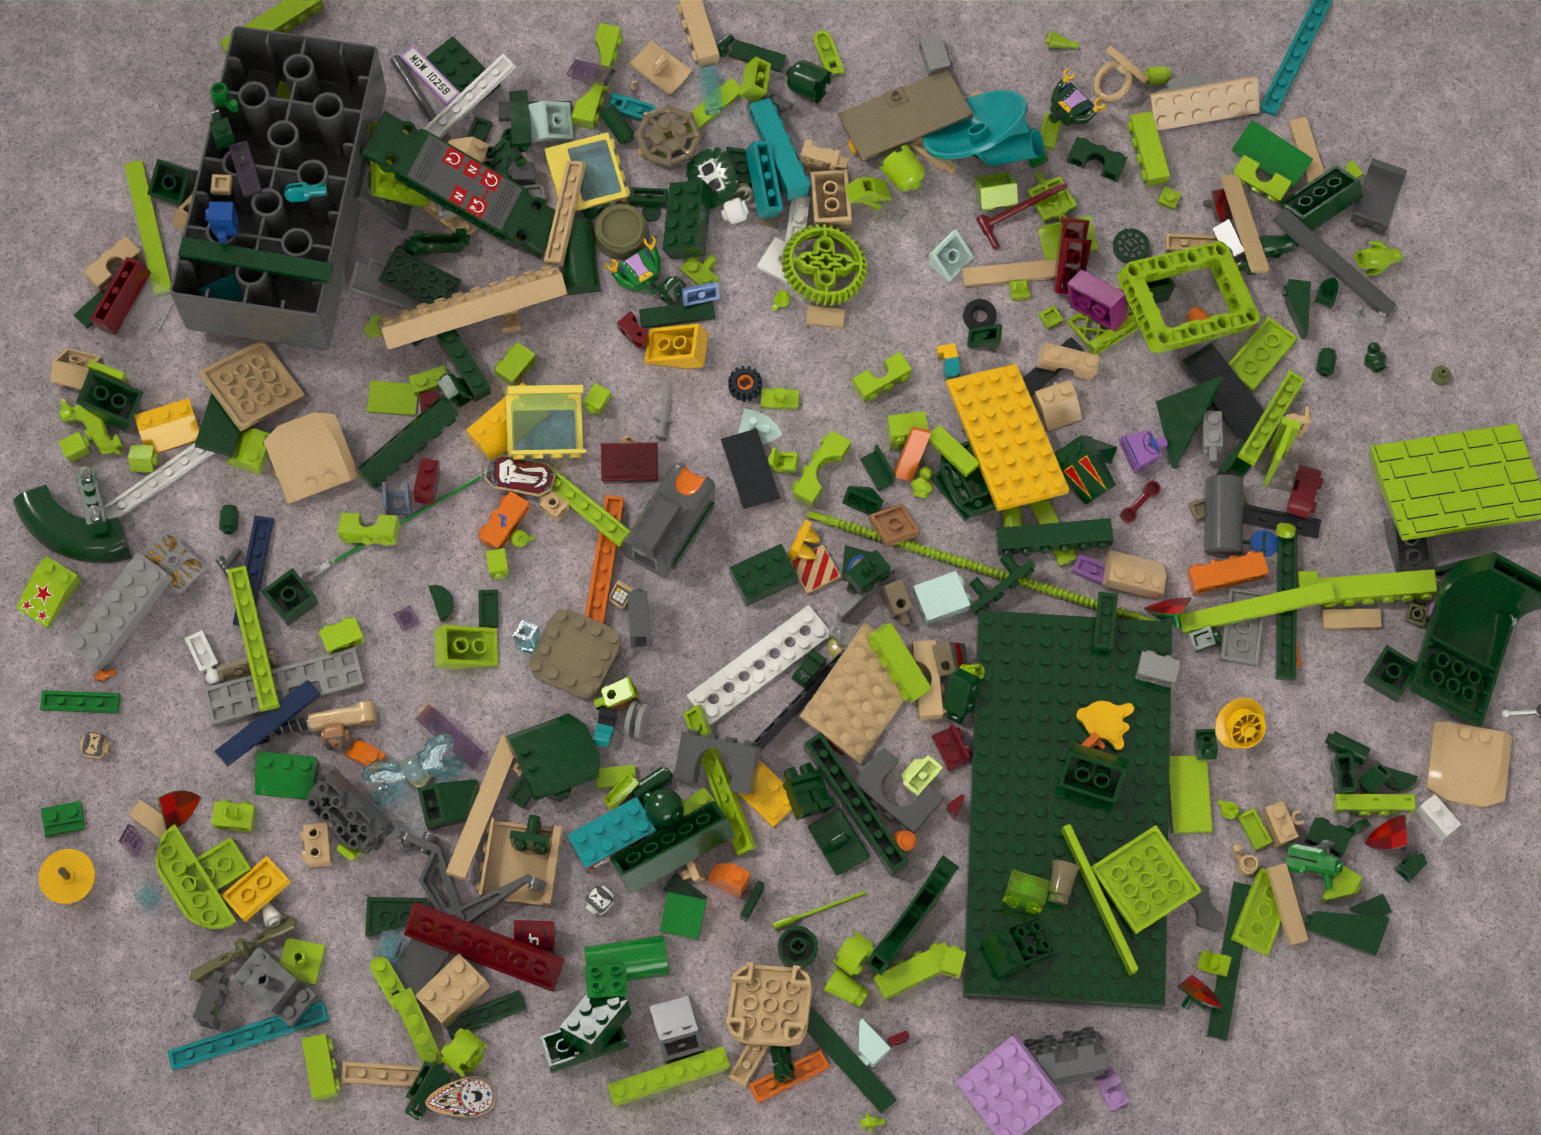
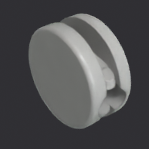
M633 701L630 704L624 724L626 736L632 737L634 734L637 739L644 737L651 716V706L649 704H640L638 701Z

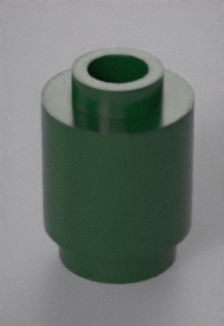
M1322 348L1321 352L1318 353L1315 370L1322 377H1329L1334 374L1337 360L1334 349Z
M224 505L222 510H220L219 530L224 534L231 535L238 531L239 511L234 505Z

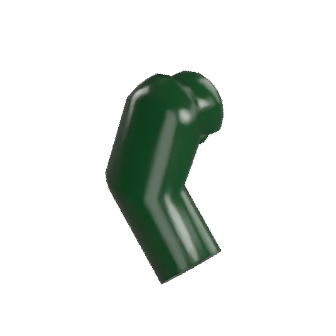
M728 33L716 44L720 57L728 55V45L735 40L731 33Z

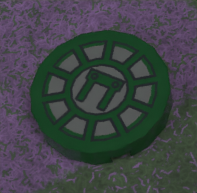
M1133 228L1124 229L1115 236L1113 253L1123 263L1128 264L1132 261L1145 259L1148 255L1149 240L1140 230Z

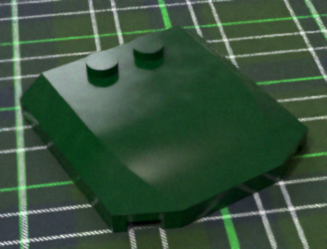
M966 441L961 443V445L975 458L973 450L970 446V442ZM941 454L940 474L955 504L972 518L995 510L996 507L979 466L965 477Z
M570 713L505 736L511 753L515 755L526 778L527 786L534 801L599 778L600 753L586 725Z

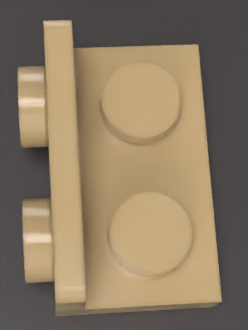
M1306 406L1301 416L1296 413L1286 414L1285 416L1301 422L1300 429L1295 438L1302 439L1304 433L1308 431V425H1311L1312 413H1309V407Z

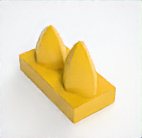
M807 519L800 526L787 554L791 560L796 556L802 559L816 558L813 550L803 543H817L820 541L817 533L810 528L812 522Z

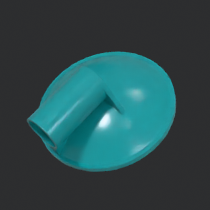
M994 90L965 99L973 113V117L923 138L926 151L935 158L958 159L976 154L988 167L1040 158L1044 152V143L1040 131L1036 128L1030 129L1025 119L1028 111L1025 98L1020 93L1011 90Z

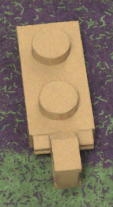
M924 137L914 140L910 144V149L937 169H945L950 174L956 171L957 164L952 159L935 158L926 151L923 144Z

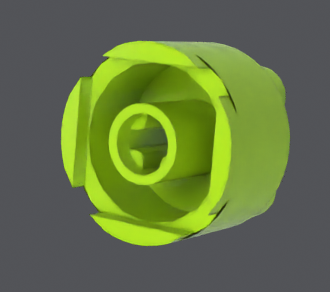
M857 930L853 931L855 936L853 938L849 936L836 954L839 957L838 960L833 959L832 963L851 977L854 974L860 975L865 968L863 965L864 961L869 958L875 949V943Z
M460 1028L455 1033L454 1040L450 1044H446L441 1050L442 1060L461 1077H465V1072L470 1074L484 1057L481 1053L483 1049L487 1051L488 1045L470 1030Z

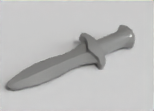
M671 381L666 383L663 391L661 412L659 416L654 418L659 422L658 433L655 435L658 440L667 438L665 435L666 425L673 422L672 419H669V408L672 400Z

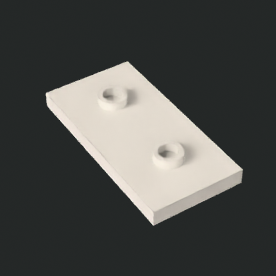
M775 237L758 263L757 269L787 284L788 279H784L783 266H781V256L786 242ZM803 251L794 252L793 258H797ZM795 270L804 283L815 289L813 276H804Z

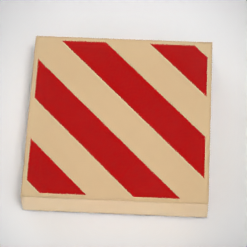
M824 545L813 549L816 555L815 559L797 557L791 560L798 574V580L807 595L841 579V575Z

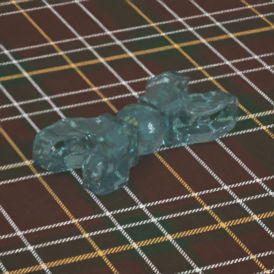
M443 733L430 738L426 742L424 749L416 753L418 758H407L402 762L401 766L399 762L391 764L384 761H377L366 766L361 773L366 783L383 782L381 786L372 792L373 803L377 806H382L395 801L400 795L401 790L409 786L407 781H418L423 777L424 773L426 777L435 775L447 778L460 772L463 768V763L458 756L442 757L444 753L453 747L452 736L448 733Z

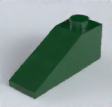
M1289 279L1287 284L1283 285L1282 296L1285 297V305L1301 339H1305L1309 324L1311 281Z

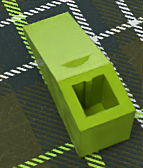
M874 177L857 178L845 186L850 204L889 201L893 199L888 182Z

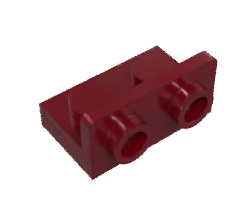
M954 723L948 729L932 735V739L948 771L969 763L970 756L972 755L969 746L964 745L962 741L963 734L960 728H956Z

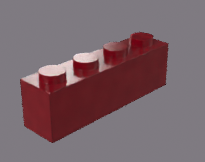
M129 257L125 258L90 318L101 331L115 335L142 290L151 272L141 261Z

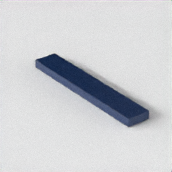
M254 516L244 565L247 569L256 606L274 518ZM235 609L233 625L240 626Z
M306 680L279 701L280 708L263 713L217 748L215 754L227 767L320 697V692L309 680Z

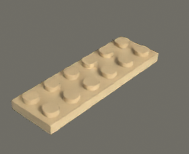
M1256 76L1149 94L1150 107L1157 131L1260 113L1258 79Z

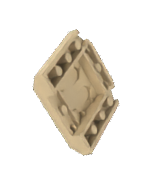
M319 412L307 414L278 425L264 440L288 504L360 477L355 470V463L336 414Z
M1434 722L1426 789L1438 795L1443 801L1479 808L1503 803L1506 797L1512 735L1502 731L1452 722Z

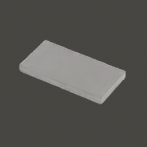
M1229 587L1227 604L1264 596L1267 593ZM1264 617L1224 625L1219 661L1258 667Z

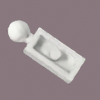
M203 630L186 637L185 641L200 673L202 674L207 671L206 681L212 685L218 684L220 678L217 670L214 668L219 666Z

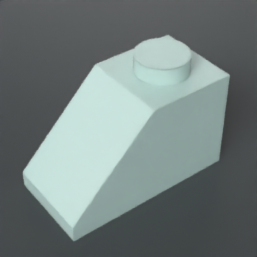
M862 1019L859 1022L858 1053L860 1056L858 1058L866 1066L869 1064L873 1067L890 1051V1047Z

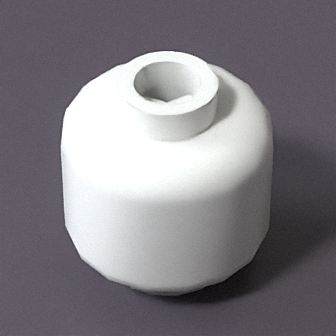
M738 197L725 202L721 213L724 220H728L731 224L745 221L750 211L745 200L742 201Z

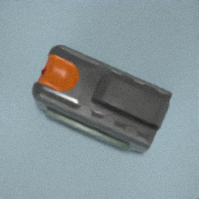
M675 463L623 541L624 555L654 574L666 578L671 569L677 568L714 510V481L709 477L703 478L696 473H692L684 463Z

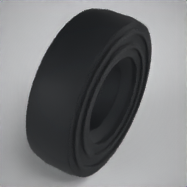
M976 299L969 302L963 312L964 323L969 329L994 325L997 318V312L993 304L984 299ZM976 310H983L987 314V319L983 322H978L973 318V313Z

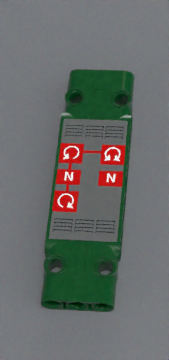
M386 110L383 112L361 156L378 164L383 172L394 173L395 179L497 239L502 241L509 240L512 247L523 248L539 259L542 257L548 245L555 209L546 205L542 198L531 196L530 192L523 186L425 129L418 130L412 122L403 121ZM402 129L407 130L409 135L403 133ZM386 159L391 160L393 165L388 164ZM532 205H535L538 210L533 209ZM516 235H520L523 241L519 240Z

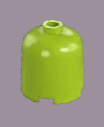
M906 144L901 146L903 150L900 152H892L882 162L884 166L879 167L892 184L903 192L919 189L922 186L921 181L926 174L924 166Z

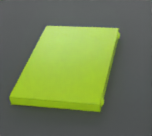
M373 380L370 381L367 412L410 415L413 417L416 416L418 395H414L410 383Z

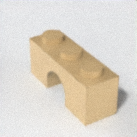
M125 236L123 239L118 240L110 250L103 252L97 261L89 264L83 273L86 279L99 292L101 290L105 291L114 279L109 272L113 265L123 264L126 257L140 261L143 259L141 251Z
M1046 342L1039 350L1037 367L1053 372L1059 368H1066L1073 371V377L1091 380L1097 374L1100 356Z

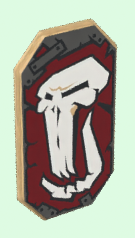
M501 455L488 462L484 479L494 489L540 497L552 491L556 473L546 463L524 459L514 460L513 457Z

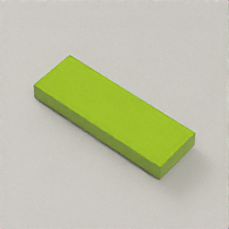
M941 425L931 432L928 442L965 477L980 465V462Z

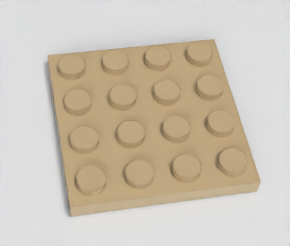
M258 341L199 371L201 379L240 432L305 398L303 391L265 341Z

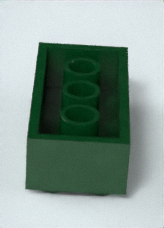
M703 179L670 183L662 250L671 259L705 256L712 188Z

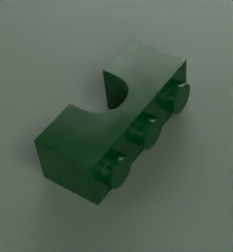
M1077 137L1068 155L1067 162L1084 169L1088 161L1098 160L1103 165L1101 176L1118 183L1128 157L1120 152L1111 151L1103 145H1096L1086 138Z

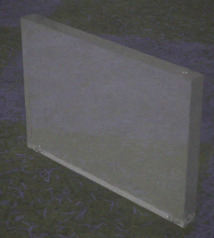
M149 280L127 323L157 337L174 305L170 290Z

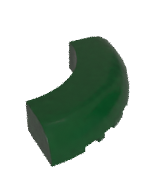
M47 485L25 491L13 500L17 514L30 534L53 552L72 560L90 563H112L133 558L122 523L118 517L106 519L109 532L89 536L86 519L75 516L63 509L53 499Z

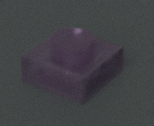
M410 605L393 614L402 632L420 623Z

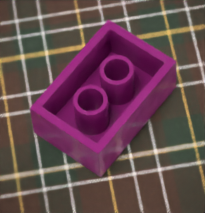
M1082 269L1067 283L1070 307L1114 332L1128 318L1126 296L1123 290L1111 286L1107 281H1102L1092 273H1087Z

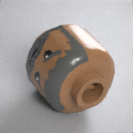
M342 724L325 726L324 731H321L322 746H326L329 751L344 749L347 744L346 741H350L349 729L345 730Z

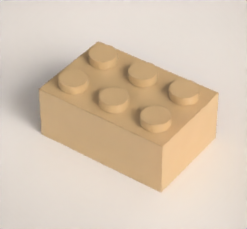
M847 169L810 172L814 227L817 223L820 227L825 223L826 228L832 225L835 230L838 227L840 230L851 229V204L845 186L849 184Z
M458 954L415 997L447 1029L490 986Z

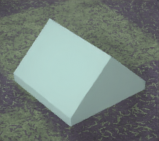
M954 229L930 253L928 265L950 282L974 256L958 231Z

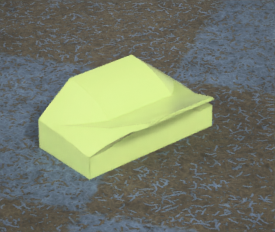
M929 755L924 759H914L901 774L904 781L903 786L918 798L927 786L935 780L943 767Z

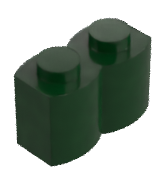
M446 373L437 381L439 388L450 404L462 407L473 400L463 380L455 377L454 374Z
M1351 753L1336 754L1330 764V770L1334 777L1335 795L1353 794L1357 788V779L1353 773V756Z

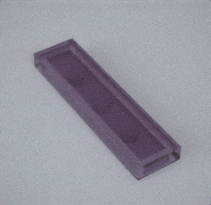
M430 704L415 718L416 721L473 771L488 756Z

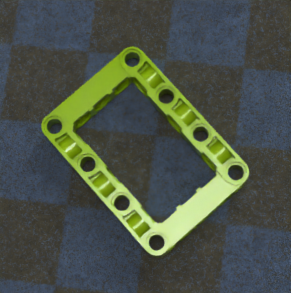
M1222 241L1132 261L1125 265L1117 274V279L1147 342L1148 348L1156 354L1246 332L1260 320V314L1256 309L1230 249ZM1210 267L1230 313L1214 315L1201 321L1198 319L1182 323L1173 328L1165 326L1160 315L1161 311L1157 308L1152 297L1153 293L1150 292L1146 283Z

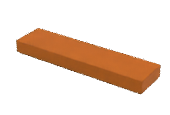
M820 1049L793 1062L795 1067L794 1081L786 1078L785 1082L778 1083L773 1072L748 1084L757 1104L829 1069L830 1066L822 1050Z

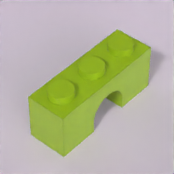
M1243 155L1233 172V175L1239 176L1241 185L1247 183L1251 186L1250 189L1257 194L1263 192L1271 202H1281L1291 187L1292 181L1278 173H1275L1268 182L1258 180L1256 173L1260 163Z
M900 351L884 360L883 367L887 372L886 376L877 378L869 370H866L852 378V386L863 403L868 400L869 402L875 400L879 396L878 394L883 391L885 393L889 392L897 383L900 382L902 384L910 379L912 368Z
M341 512L337 530L341 542L347 544L363 543L365 545H397L401 528L397 515L378 514L377 522L373 526L363 527L364 522L360 513Z

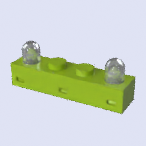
M1336 794L1333 797V813L1339 814L1340 823L1343 825L1350 824L1351 814H1359L1360 817H1368L1371 814H1378L1379 817H1389L1390 814H1398V816L1405 814L1406 824L1408 825L1410 823V814L1416 810L1415 794Z

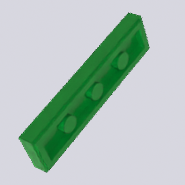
M42 690L40 710L119 714L121 694Z

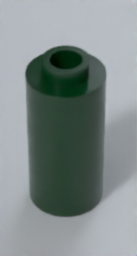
M614 104L609 105L599 113V116L620 144L624 143L627 145L634 140L633 130Z
M1334 731L1333 734L1329 732L1324 742L1328 744L1326 748L1331 751L1351 753L1354 762L1363 765L1371 749L1337 731Z
M660 766L639 780V784L631 791V794L642 803L643 797L647 792L663 789L672 783L671 778L673 775L667 767L663 768Z

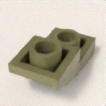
M1417 598L1409 601L1405 621L1424 627L1430 600Z

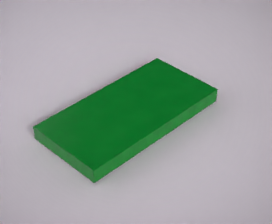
M1251 120L1231 149L1232 152L1240 157L1245 155L1260 163L1259 169L1271 177L1278 173L1292 181L1291 190L1294 189L1313 161V158L1254 120Z

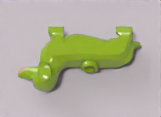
M60 399L61 409L58 414L63 422H83L87 428L84 432L89 441L93 439L103 455L112 452L118 455L121 454L120 450L124 449V446L117 434L113 436V440L111 439L104 421L80 405L71 407L67 400Z

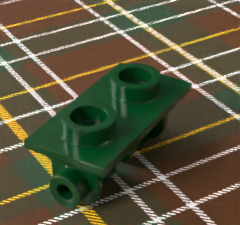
M771 1046L772 1063L776 1064L779 1062V1064L773 1066L775 1079L778 1083L785 1082L786 1078L794 1081L795 1067L792 1063L791 1047Z

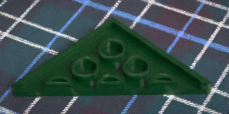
M1223 377L1214 378L1156 401L1173 469L1179 466L1178 463L1182 455L1187 451L1193 434L1198 430L1207 408L1210 407L1216 396L1218 387L1224 381Z

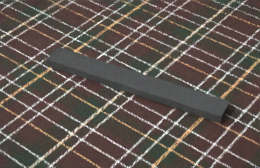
M1286 208L1273 220L1278 227L1384 319L1395 308L1397 304Z

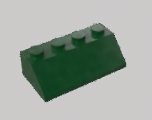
M1335 165L1281 201L1280 206L1282 209L1286 208L1313 231L1363 197L1361 182L1338 165Z

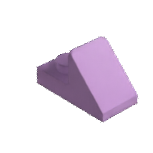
M1109 1066L1108 1075L1094 1078L1110 1112L1129 1103L1120 1085L1122 1081L1111 1066Z

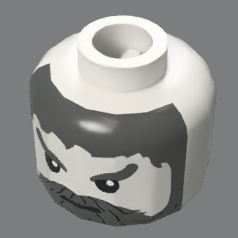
M595 886L585 897L587 904L585 908L592 915L595 913L603 915L614 904V895L605 886Z

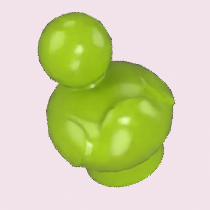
M923 467L919 472L920 478L911 481V487L914 490L913 496L928 498V494L934 488L933 484L928 481L932 476V470L929 467Z

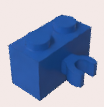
M209 202V209H206V221H209V229H212L214 236H217L219 239V243H227V236H238L239 218L233 202Z

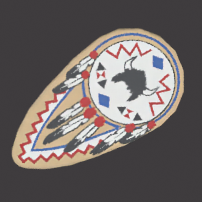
M470 1076L438 1088L426 1099L425 1105L432 1111L443 1115L478 1117L487 1114L493 1108L496 1102V1092L493 1085L487 1079L481 1076Z

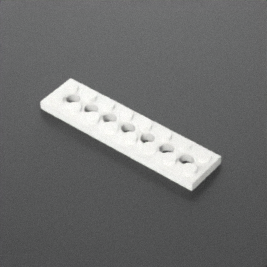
M807 605L687 694L686 697L693 706L702 705L708 723L712 726L806 656L812 649H815L830 638L828 635L829 629L812 608ZM808 627L811 633L808 636H803L800 634V629ZM792 638L796 644L793 647H787L784 643L785 640ZM771 650H778L780 656L776 659L771 658L769 655ZM755 662H764V669L757 670L754 667ZM747 672L750 678L747 681H741L739 674ZM730 683L735 689L733 692L727 693L723 689L724 685ZM711 695H716L719 697V702L711 704L708 698Z

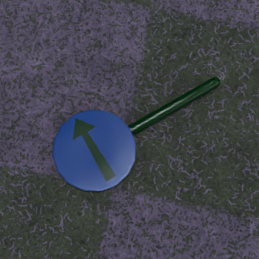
M1265 529L1256 531L1251 536L1250 541L1243 540V544H1250L1252 551L1257 553L1263 551L1264 557L1273 555L1277 550L1275 534Z

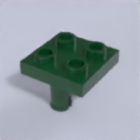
M529 815L525 832L511 830L509 838L515 850L526 852V849L533 850L534 853L539 855L550 853V836L539 835L542 823L540 816Z

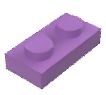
M1079 554L1071 573L1102 585L1105 564Z

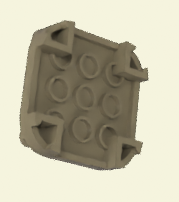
M559 609L549 619L531 654L529 667L535 678L541 683L544 682L572 694L577 699L591 698L601 692L602 685L617 655H620L621 644L619 635L614 629L575 611Z

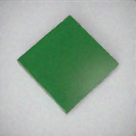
M667 892L660 932L699 939L707 900Z

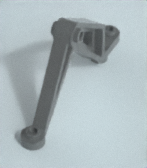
M405 831L400 833L399 839L402 840L401 844L412 848V845L419 847L418 851L426 855L430 854L419 882L436 910L470 923L476 921L526 884H529L528 888L539 892L540 889L544 890L547 882L527 874L462 905L453 877L446 875L448 862L443 848L436 845L439 837L425 831L422 838ZM437 868L440 871L451 903L449 908L446 907L432 884Z

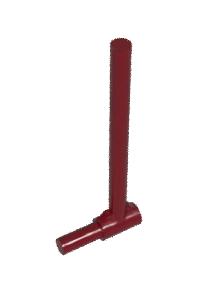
M1065 181L991 218L985 214L978 216L976 220L983 234L987 236L993 250L1000 247L993 234L994 224L1067 189Z

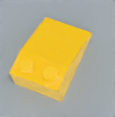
M700 324L649 329L648 336L650 342L646 347L644 363L685 369L704 367L709 333Z

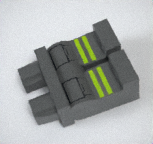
M214 971L211 980L205 979V988L202 991L193 1015V1019L199 1026L216 1031L219 1029L220 1022L217 1020L219 1009L225 1004V997L228 998L230 993L227 989L229 979L226 978L225 973Z

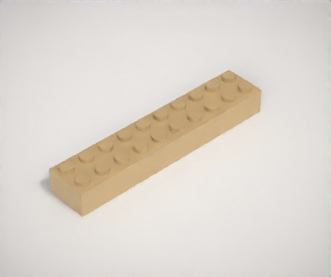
M546 265L536 272L534 270L526 271L523 273V276H510L506 278V281L500 283L494 281L484 288L474 287L470 289V292L464 294L463 292H458L448 299L439 298L429 305L423 303L417 305L416 309H403L393 316L391 314L381 316L380 320H377V325L386 348L392 349L567 294L562 273L555 266Z

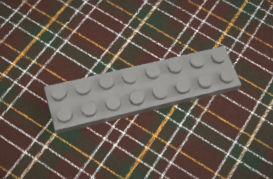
M355 647L271 670L278 702L306 680H309L320 692V697L365 685ZM252 675L203 688L212 726L264 713L260 712Z

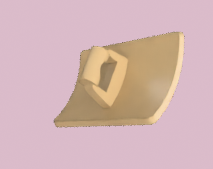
M652 40L629 63L630 66L669 95L676 91L692 72L688 66Z

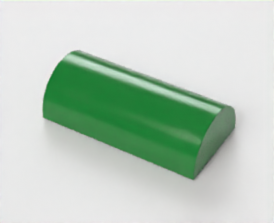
M664 935L584 946L586 966L625 964L627 981L669 975Z

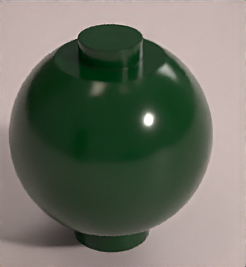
M658 789L654 792H647L643 797L642 804L645 806V815L654 826L669 828L682 820L684 804L681 797L675 791Z

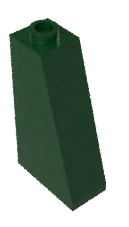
M1313 911L1311 915H1307L1304 925L1307 926L1306 931L1374 957L1378 953L1390 918Z

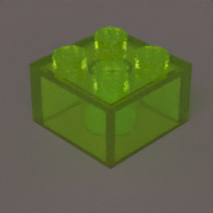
M1012 869L1002 901L1006 902V905L1017 908L1020 906L1024 907L1027 912L1041 913L1051 881Z

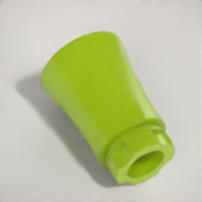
M838 966L823 991L831 993L851 1005L854 1004L858 1008L869 993L867 989L862 988L863 985L845 974Z

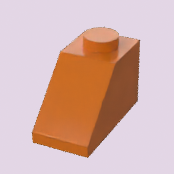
M356 739L344 755L376 776L388 761L385 753L368 743Z

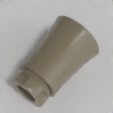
M1061 860L1052 861L1048 901L1067 905L1080 866Z

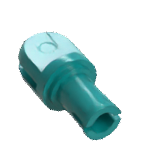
M306 182L292 183L285 187L284 196L290 202L308 201L310 197L327 196L326 184L308 185Z

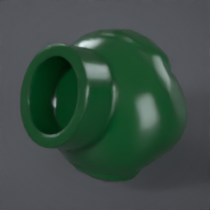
M1376 342L1368 345L1367 351L1369 353L1364 357V365L1370 368L1373 373L1380 372L1387 367L1385 364L1386 354L1380 352L1382 348Z

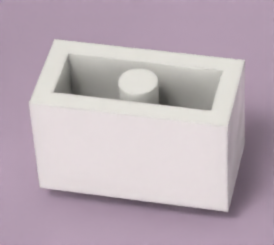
M1435 794L1416 810V813L1441 841L1461 825Z

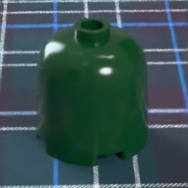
M807 60L797 61L786 72L788 88L802 98L817 104L827 93L824 91L826 85H830L832 81V72Z

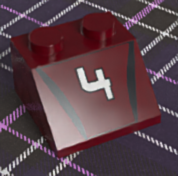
M514 920V939L543 951L555 953V922Z

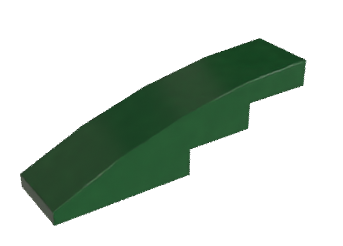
M527 90L509 91L513 148L531 146Z

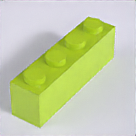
M1152 111L1130 115L1129 122H1127V130L1133 137L1131 144L1132 148L1137 151L1136 162L1142 169L1140 171L1142 182L1145 181L1146 187L1168 183L1170 173Z
M892 623L883 624L866 636L869 647L878 655L879 663L888 671L889 679L892 683L896 684L899 689L898 693L903 700H906V702L915 701L932 689Z
M936 942L930 945L929 950L923 953L921 950L911 955L912 958L907 961L901 959L893 964L894 967L886 970L882 976L875 973L876 976H874L873 981L883 1001L939 975L945 950L948 947L946 942L942 944Z

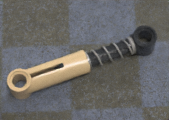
M372 701L360 702L351 707L310 713L304 719L288 720L258 744L268 743L272 737H277L280 734L286 736L287 733L295 734L297 731L304 732L309 730L311 733L324 731V727L329 725L342 724L344 727L373 725L377 723L375 703Z

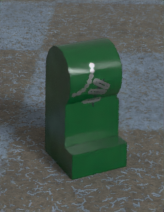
M812 649L791 679L802 688H805L826 665V658Z

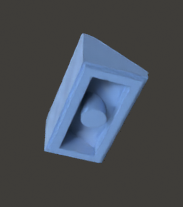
M718 281L684 288L681 293V301L684 306L720 299Z

